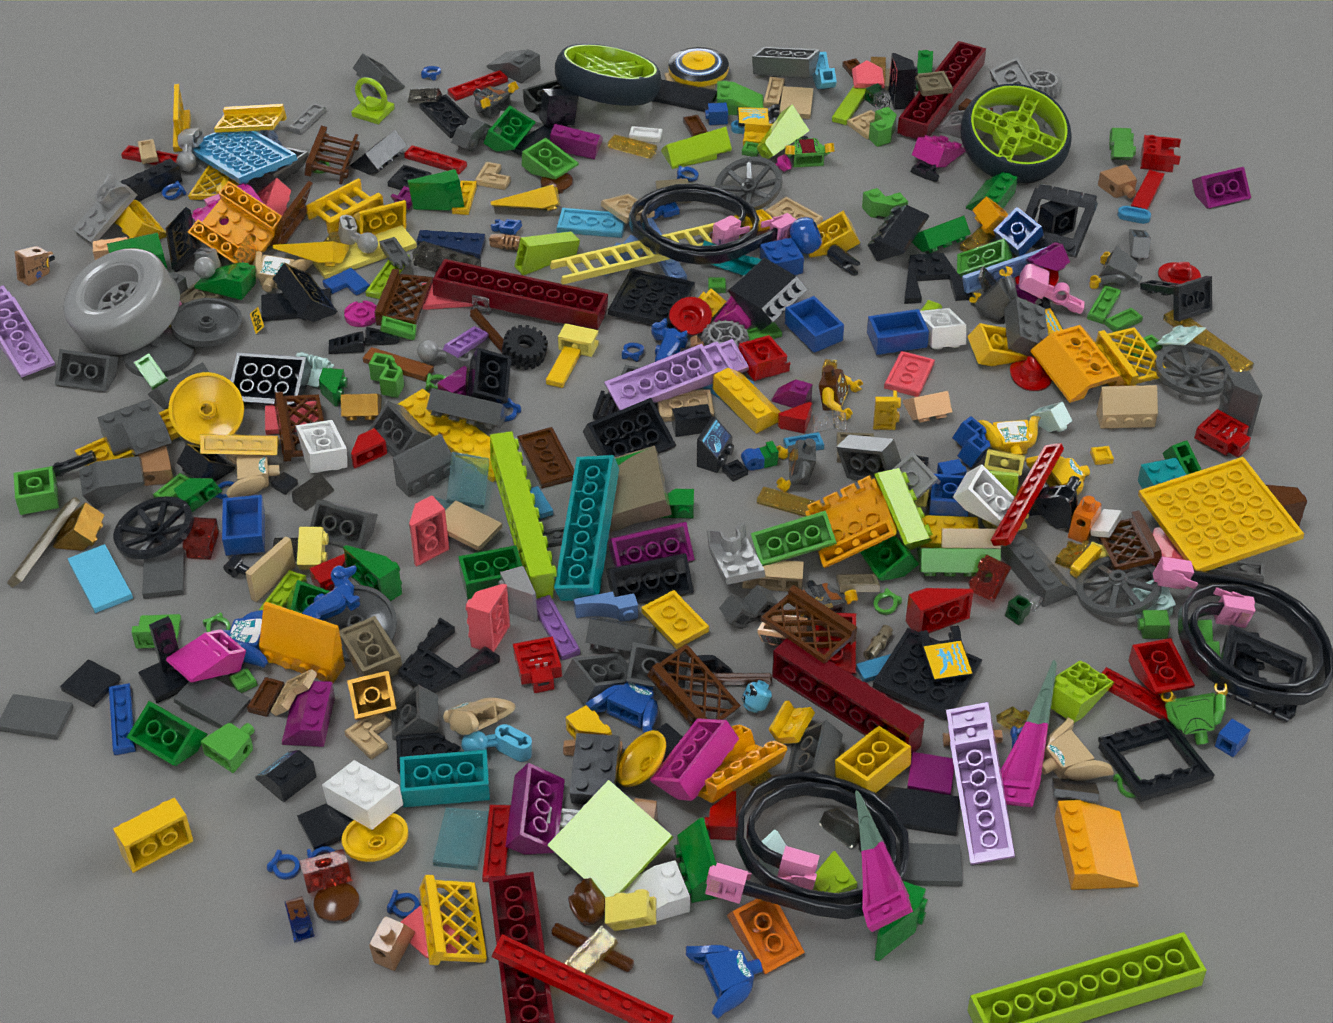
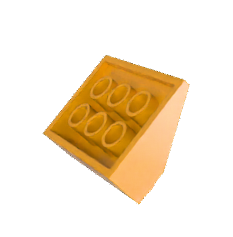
M269 602L264 603L259 649L268 660V663H274L301 674L312 669L317 673L315 678L334 683L345 668L338 625Z
M1082 800L1058 801L1055 821L1071 890L1138 887L1139 884L1120 811Z

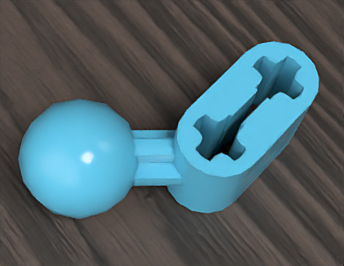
M507 724L498 726L495 734L485 735L478 730L469 735H464L461 741L464 752L487 750L488 747L495 746L499 752L520 762L528 761L532 756L531 737Z

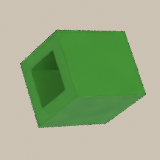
M1143 610L1141 618H1138L1137 627L1138 630H1141L1143 639H1167L1170 629L1167 610Z

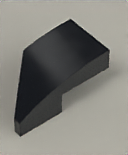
M919 160L911 168L910 172L921 178L931 181H938L939 175L936 173V165L930 166L924 161Z
M366 327L364 342L366 344L391 345L399 343L400 338L398 336L382 332L380 329Z
M698 655L712 673H733L732 669L716 656ZM693 668V673H703L700 669Z

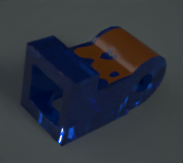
M303 897L285 901L294 943L314 937L312 922L305 907ZM308 928L305 933L299 934L296 932Z

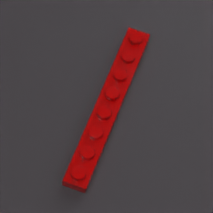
M1062 443L1045 445L992 536L991 542L993 546H1007L1012 543L1064 450Z
M503 934L491 956L629 1023H671L674 1017L672 1014Z

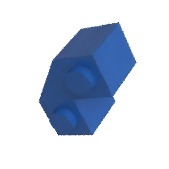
M972 416L961 423L952 437L962 446L957 456L971 468L981 461L990 447V442L985 437L987 433L986 428Z

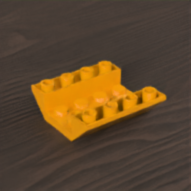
M228 181L218 193L220 196L218 203L202 222L197 219L189 229L188 234L206 246L216 249L217 253L234 264L241 262L252 265L254 262V251H261L263 254L273 241L282 216ZM222 219L229 220L226 225H221L220 221ZM251 236L256 237L255 242H253V243H248V242H247V239H248L249 237H251Z
M1081 325L1049 334L1030 351L1069 403L1084 399L1088 390L1107 383L1109 386H1127L1128 384Z
M740 724L732 726L739 740L712 776L705 780V785L699 791L698 796L710 803L715 802L780 764L787 752V746L774 740L767 742L764 747L755 744L751 729Z

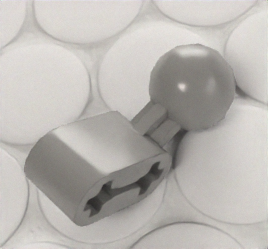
M201 128L184 129L178 135V145L183 151L177 156L176 162L182 171L189 172L196 167L197 160L192 153V148L198 147L203 142L204 134Z
M350 215L340 216L338 234L341 243L347 245L357 243L358 248L363 253H373L378 247L377 237L369 232L357 233L355 218Z
M202 247L194 253L196 259L194 271L201 278L213 276L215 270L221 266L217 251L214 248Z
M425 340L419 344L417 353L421 360L433 362L438 357H446V362L456 371L466 366L467 374L469 373L470 359L472 357L470 351L457 358L444 351V347H439L434 341Z

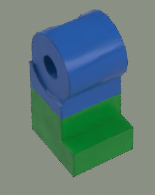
M769 441L766 442L764 447L744 450L741 454V459L745 467L750 471L778 465V450L774 442Z

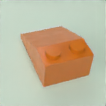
M754 899L727 915L737 936L754 960H760L764 975L805 953L780 905Z

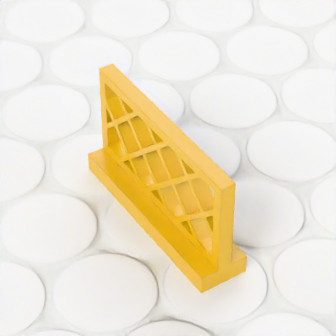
M174 84V152L183 151L178 145V135L184 129H190L191 125L190 110H184L179 84Z
M284 105L224 107V115L214 127V132L274 130L280 121L287 119Z
M208 165L188 197L190 200H204L218 194L228 181L236 186L239 183Z
M1135 327L1108 334L1105 330L1098 331L1097 345L1126 380L1127 386H1136L1138 383L1159 379L1156 372L1151 370L1155 368L1157 356ZM1132 334L1135 337V339L1126 337V335ZM1112 339L1120 340V342H1114ZM1124 341L1132 344V346L1130 347L1122 344V342ZM1135 345L1140 346V347H1142L1144 350H1140V349L1134 348V346H1135ZM1119 349L1129 352L1128 354L1122 353ZM1131 352L1141 355L1140 358L1130 355ZM1143 356L1151 358L1152 362L1142 359ZM1128 360L1136 362L1137 365L1130 364ZM1143 364L1149 366V369L1139 367V365ZM1137 372H1140V373H1143V374H1146V375L1139 377V375L1137 374Z
M201 434L200 454L278 455L280 438L267 435Z
M425 875L419 887L429 965H439L440 961L485 963L487 955L475 882L435 880L434 875ZM437 888H444L450 894L444 897L438 892ZM460 889L469 890L470 896L466 899L458 891ZM452 896L462 903L458 908L448 901ZM445 905L453 913L446 916L440 911V908ZM466 906L473 912L470 918L461 911L463 907ZM455 915L465 922L461 927L451 920ZM444 925H449L456 932L450 936L443 930ZM469 925L476 931V935L472 937L463 929ZM458 934L468 941L464 946L454 939ZM450 943L458 952L447 953L446 946ZM472 944L479 950V954H472L467 948Z

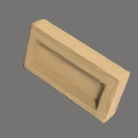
M154 140L138 141L142 164L158 162Z

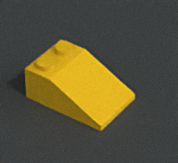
M844 210L817 225L822 238V244L818 250L808 255L809 257L827 255L828 249L835 244L844 251H848L860 244L854 227Z
M979 323L967 336L978 364L997 366L1026 360L1027 358L1023 354L1008 349L1006 328Z

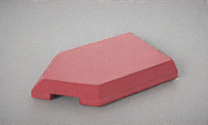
M866 60L852 69L854 88H867L877 83L881 85V88H885L883 69Z
M420 905L404 918L401 923L415 931L410 944L428 958L422 908ZM447 924L443 926V930L450 936L456 932ZM459 934L454 938L457 942L460 941ZM450 943L446 946L447 953L458 952Z

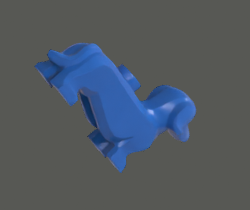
M666 318L661 322L653 323L651 327L654 339L662 340L661 345H657L655 349V362L679 353L680 347L686 348L688 338H686L687 331L680 333L675 328H667L668 321Z
M342 566L334 567L330 575L335 586L334 589L326 595L323 593L317 595L313 600L314 603L308 606L302 614L325 620L340 614L346 606L350 611L359 607L360 597L354 596V586L348 580L355 574L356 566L347 568Z

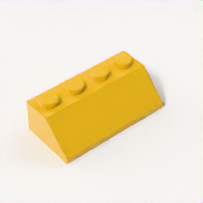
M135 199L115 221V224L122 228V232L128 235L129 239L158 233L159 239L167 237L166 231L140 201Z
M726 368L714 374V392L756 434L778 423V415L781 411L741 372Z

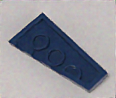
M420 230L417 246L435 250L442 248L448 253L453 251L460 252L462 256L473 255L475 259L480 260L486 237L485 234Z

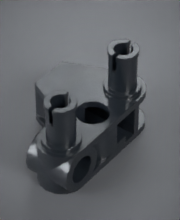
M1071 476L1066 485L1048 487L1047 482H1045L1028 513L1029 516L1042 515L1056 529L1069 528L1074 511L1078 506L1076 490L1081 484L1080 479L1076 476ZM1050 491L1053 492V493H1055V495H1054V496H1051V495L1049 494Z

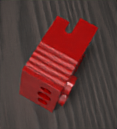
M1144 135L1140 169L1173 172L1174 165H1179L1181 156L1174 155V149L1172 148H1180L1181 139Z
M770 335L739 343L738 349L749 366L746 372L754 381L790 370L791 363H785L788 356Z

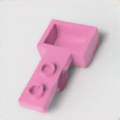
M1027 264L1021 271L1020 289L1040 299L1046 297L1056 305L1067 307L1073 313L1081 314L1083 312L1084 301L1070 295L1068 284L1061 282L1056 284L1055 287L1049 284V271L1035 264ZM1063 291L1066 294L1060 295L1058 292Z

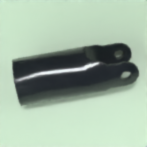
M832 245L827 251V257L850 274L858 275V271L853 268V265L859 266L860 262L838 245Z

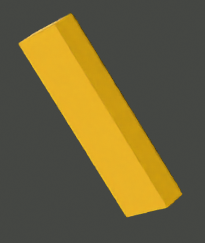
M477 181L460 182L464 207L452 208V214L469 215L477 188Z
M563 347L546 378L547 385L564 387L581 355V349Z

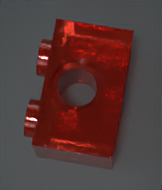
M194 517L193 527L187 538L183 541V550H186L187 558L211 560L220 532L217 518Z
M986 554L985 558L979 561V570L976 576L971 578L969 589L994 603L1012 567ZM992 573V580L985 583V575Z
M344 849L299 861L308 893L352 881Z

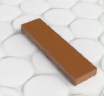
M373 347L363 357V362L369 364L375 352L392 355L397 366L401 367L403 375L425 382L428 373L432 374L434 372V366Z

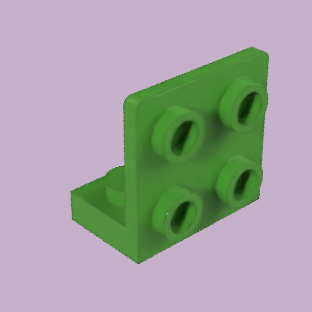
M181 615L140 616L139 626H132L131 631L135 647L155 648L149 624L167 616L172 621L178 642Z

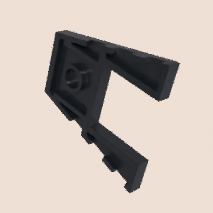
M944 253L910 255L904 304L921 303L922 296L917 281L949 279L955 301L969 300L973 294L972 292L968 294L964 292L962 278Z
M440 617L437 620L436 626L432 627L427 633L426 639L419 643L415 653L411 654L398 670V676L414 687L420 685L437 693L499 663L500 655L484 646L458 668L454 667L432 652L433 649L455 633V626Z

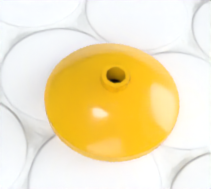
M656 730L645 732L626 748L619 760L618 783L624 787H633L642 784L655 774L661 766L666 753V739L663 734Z
M392 813L373 830L353 820L342 834L343 849L347 855L359 861L376 862L387 859L402 849L407 842L409 836L406 821L395 813Z

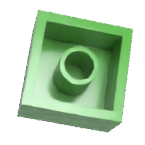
M52 466L14 473L15 500L20 515L59 508L57 480Z

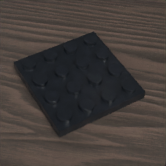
M631 268L608 308V315L650 325L655 322H661L666 318L668 321L667 328H674L669 319V312L677 301L691 296L695 289V282Z
M907 628L875 678L872 687L948 720L946 710L957 707L979 670L983 659L966 653L973 671L972 677L933 682L923 650L917 641V637H920L919 632ZM929 637L930 642L938 641L934 638Z

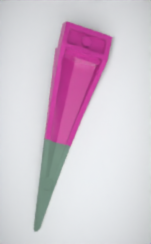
M1055 660L1052 661L1027 721L1001 768L1007 805L1033 807L1036 792L1040 787L1057 668Z
M856 791L862 854V910L867 927L873 932L913 912L905 885L861 794Z

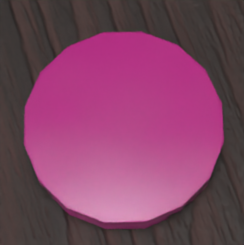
M362 301L363 303L353 302L345 308L344 318L349 325L354 327L370 326L376 322L374 311L377 305L370 301Z

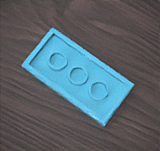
M562 208L557 224V233L571 231L573 234L622 238L626 223L607 211Z
M105 544L67 558L95 613L133 599L130 589Z

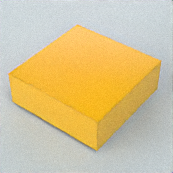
M1109 446L1091 447L1090 454L1095 465L1113 463L1114 457Z

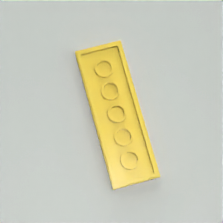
M401 225L375 234L378 239V247L373 253H363L358 248L357 243L349 245V250L342 264H335V267H325V264L312 262L326 280L349 268L354 270L386 259L387 256L380 248L379 241L395 237L405 252L417 248V243Z

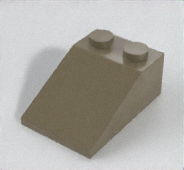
M376 616L339 630L341 641L358 677L389 671L390 677L398 674V670L402 666L401 655Z

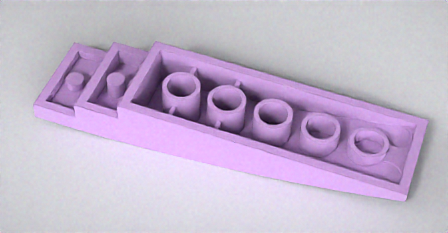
M4 285L0 286V348L21 378L55 365V362L15 297H12Z
M731 339L721 344L714 342L706 346L702 344L605 381L604 384L618 409L622 410L649 398H652L653 402L656 403L713 384L714 374L726 368L743 373L748 371L749 366L734 340Z
M985 702L946 710L970 863L974 865L1015 857L989 703Z

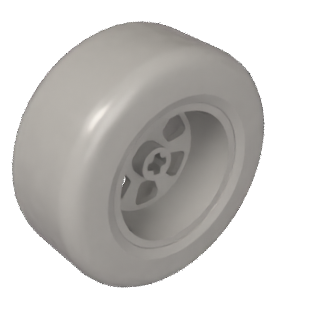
M122 249L98 258L76 276L66 292L63 312L67 323L91 351L101 355L119 356L132 353L147 346L169 327L179 308L180 291L176 281L156 255L143 249Z

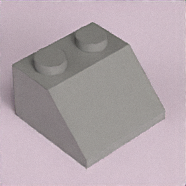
M521 566L500 572L501 581H498V585H507L509 613L531 621H538L536 593L524 567Z

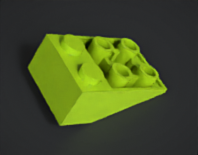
M1080 660L1055 676L1051 709L1066 719L1069 717L1076 723L1093 708L1114 684V681Z

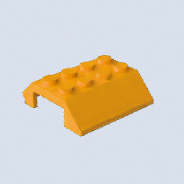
M870 475L857 481L860 486L859 489H857L855 483H852L840 489L842 497L836 491L823 497L825 505H822L820 499L807 505L809 510L805 511L806 516L826 511L837 544L818 551L824 568L896 535L897 527L877 480L875 478L872 479Z

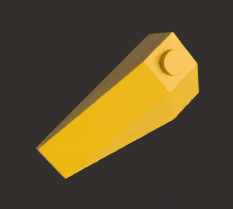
M554 185L490 202L493 207L547 209V211L556 210L557 206H560L558 189Z
M330 241L273 245V248L325 264V267H335V264H342L349 250V245Z

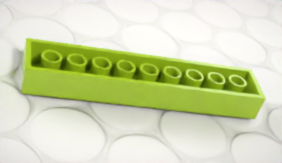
M512 431L490 434V462L513 543L517 546L522 565L536 593V599L550 595L553 599L555 590L554 577H557L556 567L551 565L552 554L551 551H547V537L542 534L544 533L542 521L539 522L538 520L540 518L538 507H534L535 496L534 493H530L531 483L530 479H526V466H522L523 456L522 452H518V439H514Z
M1185 932L970 995L967 1011L973 1023H1080L1202 986L1207 970Z

